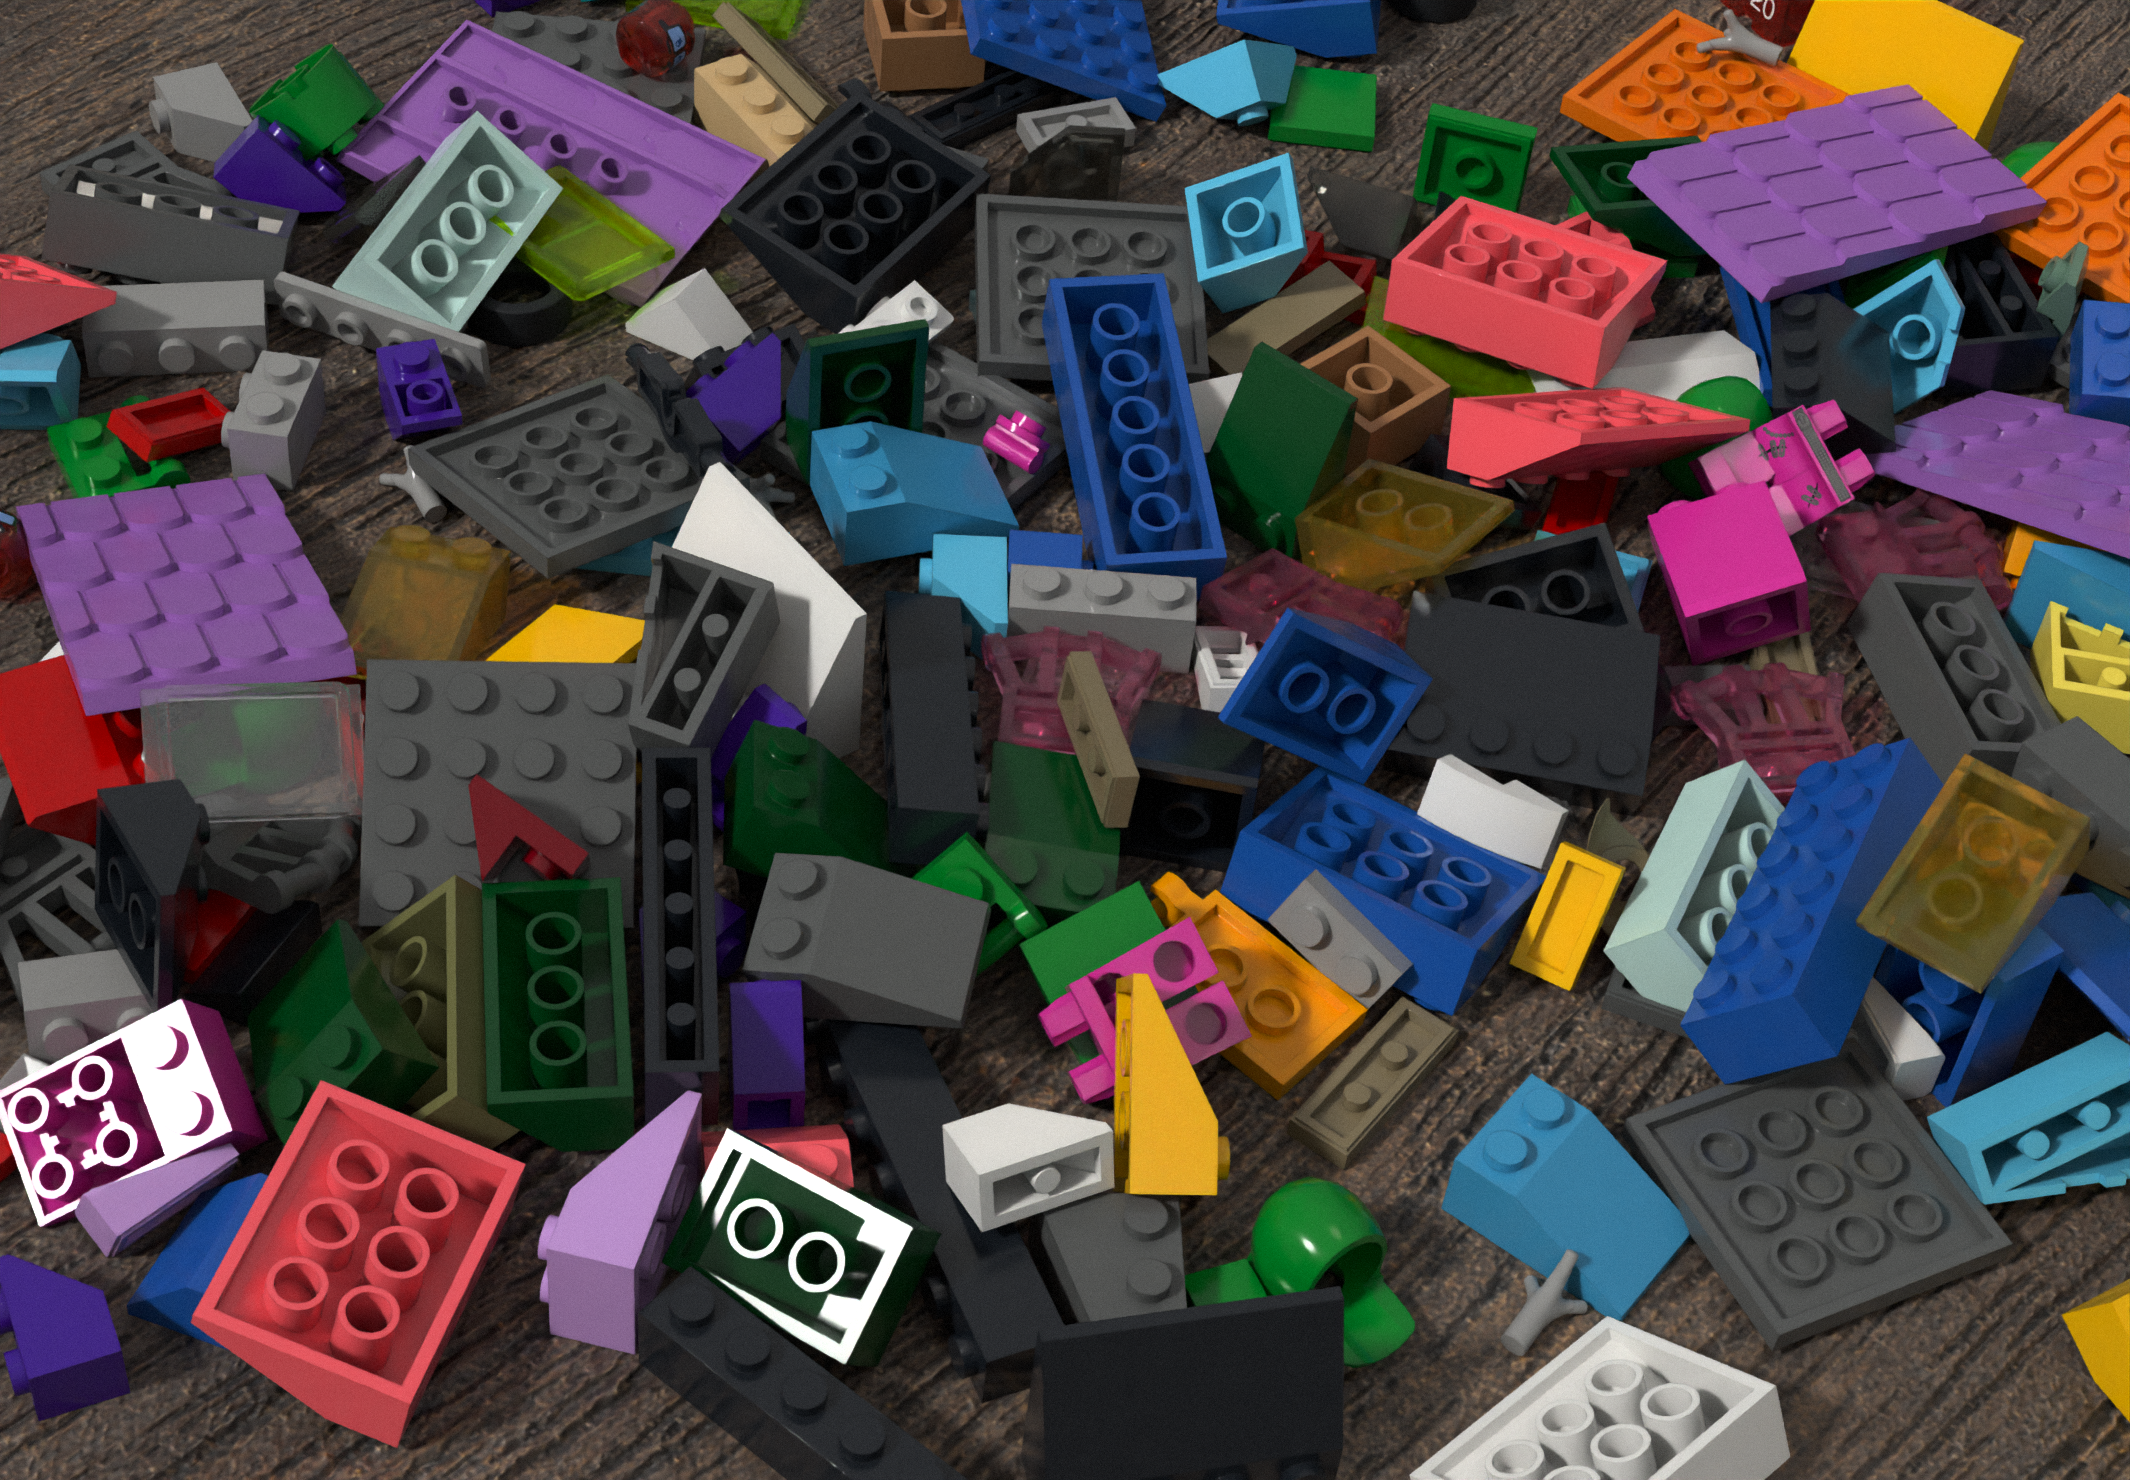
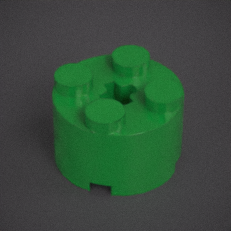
M327 44L294 66L296 71L284 81L279 79L253 103L249 113L254 119L259 114L270 124L274 120L282 122L300 139L301 144L297 149L302 152L305 161L309 159L316 161L319 157L324 156L325 153L322 150L325 148L332 155H335L348 146L358 136V133L352 126L355 123L359 125L366 123L385 104L341 52H338L332 44Z

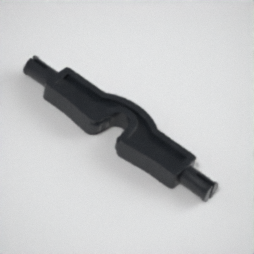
M642 343L631 345L625 352V355L628 357L625 358L626 362L637 374L638 391L655 414L661 432L669 447L675 453L683 454L698 477H705L709 466L721 462L736 478V474L733 473L736 472V469L723 454L721 434L710 421L697 398H686L683 378L670 366L661 352L650 353L647 346Z

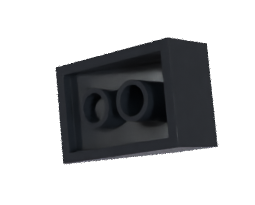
M181 779L97 789L95 911L153 1013L177 1001L198 933V907L201 904H205L208 898L207 878L204 868L200 864L201 845H207L210 840L209 817L205 806L202 803H195Z

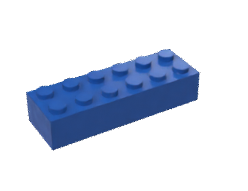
M1164 273L1049 279L1042 318V329L1088 560L1093 561V570L1196 578V601L1216 600L1227 555Z
M1911 737L1885 746L1881 743L1872 744L1854 756L1832 763L1828 761L1816 762L1807 767L1798 776L1795 790L1785 810L1777 819L1776 829L1765 851L1757 860V868L1744 894L1736 903V911L1723 937L1715 946V954L1702 981L1695 987L1694 997L1680 1024L1724 1084L1839 1055L1898 920L1908 892L1912 888L1951 799V794Z

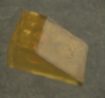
M1369 458L1295 518L1305 577L1338 590L1356 593L1441 574L1513 513L1515 508L1514 501L1511 499Z
M390 526L370 549L340 618V622L348 634L349 645L354 651L357 675H350L349 677L366 680L367 659L474 661L506 618L511 551L491 547L489 542L479 538L465 537L455 540L430 535L427 529L420 526Z
M1965 753L1858 916L1856 926L1981 994L2052 907L2089 849L2090 818Z

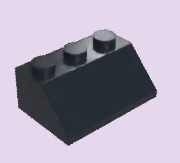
M1829 293L1794 294L1771 300L1773 418L1776 419L1801 405L1808 409L1812 406L1835 400L1846 419L1848 428L1824 440L1832 457L1845 456L1859 448L1864 454L1896 452L1889 332Z
M1606 523L1429 568L1425 593L1644 632Z

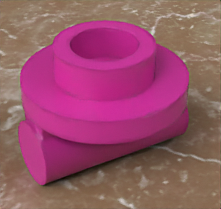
M1017 410L1010 420L1000 414L995 421V425L986 432L983 438V446L1029 474H1034L1040 468L1044 459V453L1047 452L1051 445L1041 439L1047 428Z

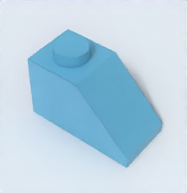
M933 534L932 559L920 558L918 594L960 598L962 622L972 624L970 651L991 667H1004L1008 627L1007 537Z

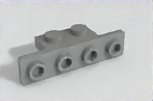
M283 271L274 279L280 315L296 326L308 327L340 338L350 345H360L376 351V348L399 345L404 342L435 339L449 379L464 381L481 388H485L491 380L486 343L481 339L462 333L468 326V321L457 332Z

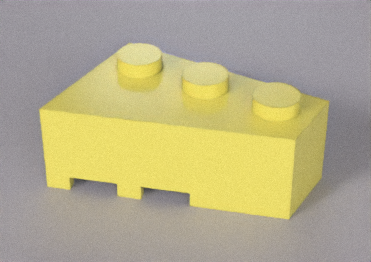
M2050 601L2030 650V665L2034 677L2061 724L2078 716L2122 753L2130 754V642L2121 639L2124 630L2105 623L2103 630L2100 631L2065 617L2069 608Z

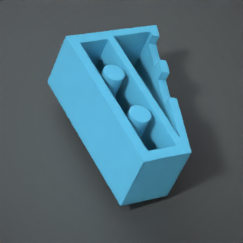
M2105 1032L1927 1116L1936 1145L1984 1205L2065 1194L2066 1187L2100 1183L2106 1188L2126 1185V1179H2130V1045L2109 1032Z

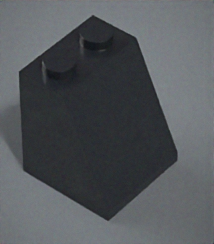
M1142 699L1130 746V752L1140 779L1128 827L1120 828L1119 854L1226 873L1240 831L1251 823L1265 741L1224 724L1218 718L1220 712Z

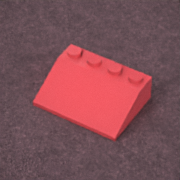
M1460 196L1392 259L1383 320L1400 325L1404 330L1415 335H1431L1452 342L1457 348L1466 352H1482L1506 360L1510 366L1517 369H1533L1557 377L1568 386L1593 389L1615 365L1666 270L1667 260Z
M0 253V349L114 305L117 292L27 256Z
M1624 387L1454 398L1446 469L1470 475V484L1485 488L1505 487L1506 479L1511 478L1514 481L1526 484H1546L1548 482V475H1554L1561 479L1582 481L1589 479L1591 471H1602L1613 477L1630 476L1631 468L1656 466L1749 431L1750 419Z
M320 1080L194 1311L191 1323L325 1419L398 1448L512 1211L526 1164Z

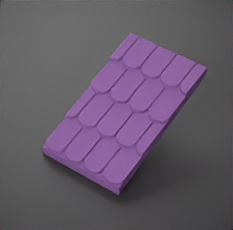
M466 20L360 130L358 136L341 150L336 161L393 193L402 196L445 138L478 111L563 187V190L522 245L542 248L558 256L569 268L571 275L626 305L642 307L720 216L721 208L744 189L766 159Z
M1909 84L1848 95L1842 103L1792 112L1782 121L1710 134L1705 142L1653 151L1647 159L1636 161L1627 176L1635 186L1760 303L2036 219L2047 204V201L2032 188L2027 189L2028 185L1996 158L1992 159V155L1962 129H1957V125L1929 101L1922 100L1923 96Z
M1989 390L1974 396L1975 398L1970 397L1938 409L1939 412L1933 411L1906 421L1902 425L1894 426L1896 452L1865 454L1875 474L2130 559V427L2127 425L2064 413L2063 404Z
M265 473L237 477L238 480L234 481L232 478L180 484L176 485L174 489H171L170 486L114 493L113 497L105 494L52 501L51 505L37 503L16 506L17 518L23 526L19 525V529L86 716L357 675L354 651L349 645L348 634L331 607L329 594L305 556L302 542L286 517L284 505Z

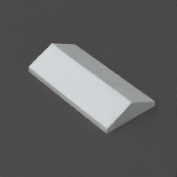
M1724 330L1628 341L1615 365L1593 389L1624 387L1676 401L1683 392L1705 380L1724 376L1745 378L1760 390L1759 368L1755 352ZM1533 369L1526 370L1537 393L1591 389L1588 387L1568 386L1557 377Z

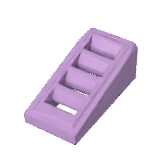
M229 1143L90 1189V1191L82 1194L75 1209V1215L106 1257L110 1255L114 1257L194 1203L201 1192L216 1188L225 1182L238 1162L237 1158L240 1154Z

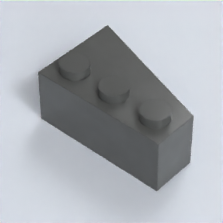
M653 541L651 554L652 573L649 594L645 597L643 612L645 623L641 650L638 649L628 720L633 744L636 746L637 759L640 763H642V748L710 747L712 758L780 624L774 584L771 581Z

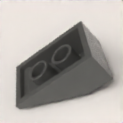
M775 853L742 971L748 982L762 979L769 981L801 980L803 1018L963 1029L991 915V908L987 902L844 857Z

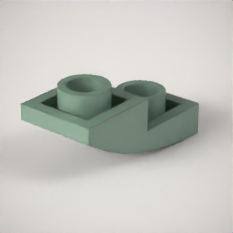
M2080 241L2062 258L2054 256L2045 266L2038 281V285L2043 287V290L2038 300L2036 311L2048 317L2059 335L2056 345L2064 336L2071 322L2087 271L2089 246Z

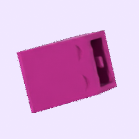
M180 999L0 1090V1119L39 1226L44 1228L76 1217L75 1209L82 1194L90 1191V1189L229 1143L241 1154L269 1140L219 1011L184 999Z

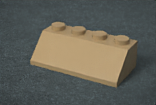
M742 54L725 57L694 69V122L702 130L766 159L758 172L750 180L751 183L819 125L797 105L760 65Z

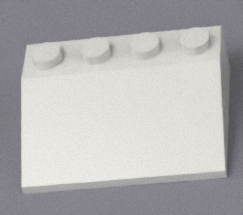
M721 462L709 466L672 548L773 582L780 617V624L732 718L752 691L765 683L786 702H791L800 710L803 717L807 720L806 736L817 739L837 758H841L859 749L867 613Z
M1606 1316L1409 1476L1410 1480H1765L1790 1458V1452L1776 1385Z

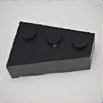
M1990 232L1949 245L1943 267L1965 306V312L1945 385L1938 389V397L1984 393L1989 390L2009 391L2041 387L2059 335L2048 317L2036 311L2038 301L1999 237Z

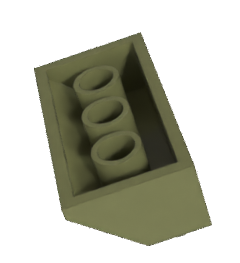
M455 874L363 940L362 946L439 1066V1069L398 1112L492 1150L520 1130L490 1115L487 1111L482 890Z

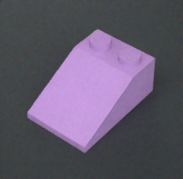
M686 1091L575 1184L569 1191L559 1217L554 1215L547 1217L539 1239L538 1258L547 1261L540 1288V1301L549 1303L550 1334L625 1353L636 1354L639 1346L638 1312L653 1300L660 1291L669 1267L663 1264L662 1260L701 1182V1093Z

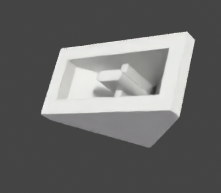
M705 268L656 292L626 322V332L691 360L717 346H722L727 351L742 345L741 342L753 333Z

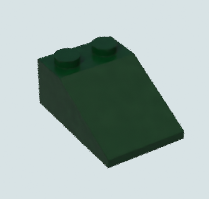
M1698 136L1551 147L1549 157L1592 220L1676 256L1697 257L1702 254H1708L1627 178L1635 162L1647 159L1651 152L1700 143L1702 141Z
M926 319L807 339L786 393L785 438L806 484H810L812 431L871 421L922 433L929 325Z
M1260 342L1256 345L1206 459L1219 523L1288 566L1293 565L1331 534L1336 518L1358 398L1266 343Z
M758 720L753 721L724 778L723 865L768 878L775 853L840 856L907 878H913L916 875L915 864L889 862L886 801L817 739L805 736L789 727H777Z
M993 741L984 803H989V827L986 842L979 843V845L1040 911L1047 922L1048 927L1045 929L1047 930L1115 894L1119 864L1120 828H1105L1104 824L1101 823L1077 755ZM997 903L990 907L991 915L988 929L995 928L1008 917L1006 912Z
M341 919L335 921L248 1015L257 1100L284 1146L320 1080L399 1111L439 1069L438 1064L349 923Z
M727 1128L662 1263L681 1274L692 1266L751 1313L845 1365L877 1367L942 1233L879 1199L735 1130Z

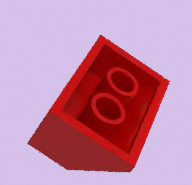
M64 655L0 674V754L28 827L96 846L97 789L176 779L174 768L168 761L156 733L155 722L148 714L146 707L86 716Z

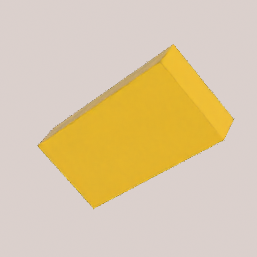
M1561 842L1509 964L1568 991L1573 990L1626 868L1569 842Z

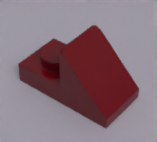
M478 774L468 784L483 883H493L519 847L526 851L521 861L545 880H558L560 876L566 880L580 879L591 865L587 851Z

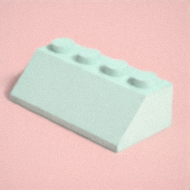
M476 111L445 138L332 287L338 291L459 332L563 190V187L482 114Z
M1746 760L1685 783L1603 950L1618 971L1626 977L1641 996L1684 1012L1687 1011L1694 997V989L1702 981L1715 954L1717 942L1723 937L1736 911L1738 899L1744 894L1757 868L1758 858L1765 851L1776 829L1777 819L1785 810L1784 806Z

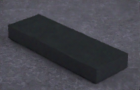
M1010 69L908 115V117L924 130V133L943 145L959 150L1017 123L1018 114L1045 110L1060 103L1061 87Z

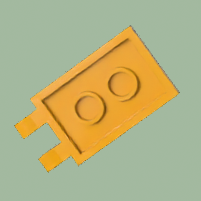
M1167 872L1151 885L1150 891L1157 896L1151 901V904L1162 925L1171 928L1190 917L1219 973L1196 984L1198 992L1223 980L1252 1037L1218 1053L1275 1099H1281L1363 1025L1368 1011L1366 1007L1216 889L1207 897L1201 899L1188 888L1180 877L1171 872Z

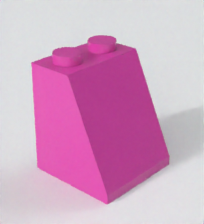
M1765 480L1753 484L1745 482L1730 484L1719 490L1714 496L1694 502L1687 500L1671 502L1663 506L1658 513L1647 516L1651 542L1693 666L1811 631L1807 579Z

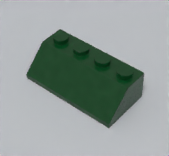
M621 877L482 883L488 1113L561 1152L620 1148L634 1136V1093Z

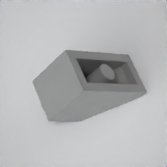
M217 62L153 77L156 100L149 101L150 116L157 133L165 132L177 153L216 162L253 121Z

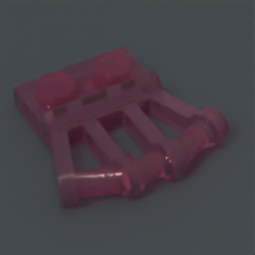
M1917 488L1912 496L1886 509L1879 502H1875L1871 511L1827 516L1819 519L1814 536L1859 603L1878 573L1948 578L1978 575L1979 580L1982 581L1997 610L2004 609L2012 601L2013 593L2010 581L2003 576L2002 572L2003 550L1996 540L1986 538L1983 534L1985 525L1977 513L1973 511L1965 512L1947 497ZM1928 514L1940 522L1904 528ZM1964 547V550L1920 556L1919 554L1924 552Z
M1273 548L1204 585L1198 606L1218 617L1227 627L1247 633L1246 645L1257 641L1265 643L1287 607L1350 622L1389 640L1390 635L1398 631L1404 619L1403 609L1397 601L1335 582Z
M1044 625V631L1004 638L1000 632L984 634L982 636L981 648L985 666L989 672H993L1003 697L998 741L1076 755L1057 704L1060 686H1054L1057 658L1066 659L1070 651H1092L1099 672L1101 664L1127 673L1115 692L1107 691L1127 744L1130 710L1143 690L1153 684L1162 661L1161 653L1149 648L1139 652L1104 638L1102 631L1088 630L1087 636L1059 633L1060 627ZM1041 657L1038 684L1022 682L1013 661Z
M1782 662L1767 663L1764 665L1763 670L1746 671L1742 665L1725 666L1719 675L1699 683L1688 680L1673 686L1670 691L1671 704L1677 715L1684 720L1692 719L1716 744L1719 767L1725 768L1746 760L1780 802H1788L1797 785L1796 780L1807 767L1819 761L1832 763L1856 755L1841 721L1844 674L1828 671L1826 677L1787 669L1786 665ZM1764 694L1766 699L1773 700L1782 723L1767 724L1756 695ZM1800 697L1820 701V707L1822 708L1821 721H1809ZM1724 699L1727 703H1732L1740 726H1737L1715 702Z

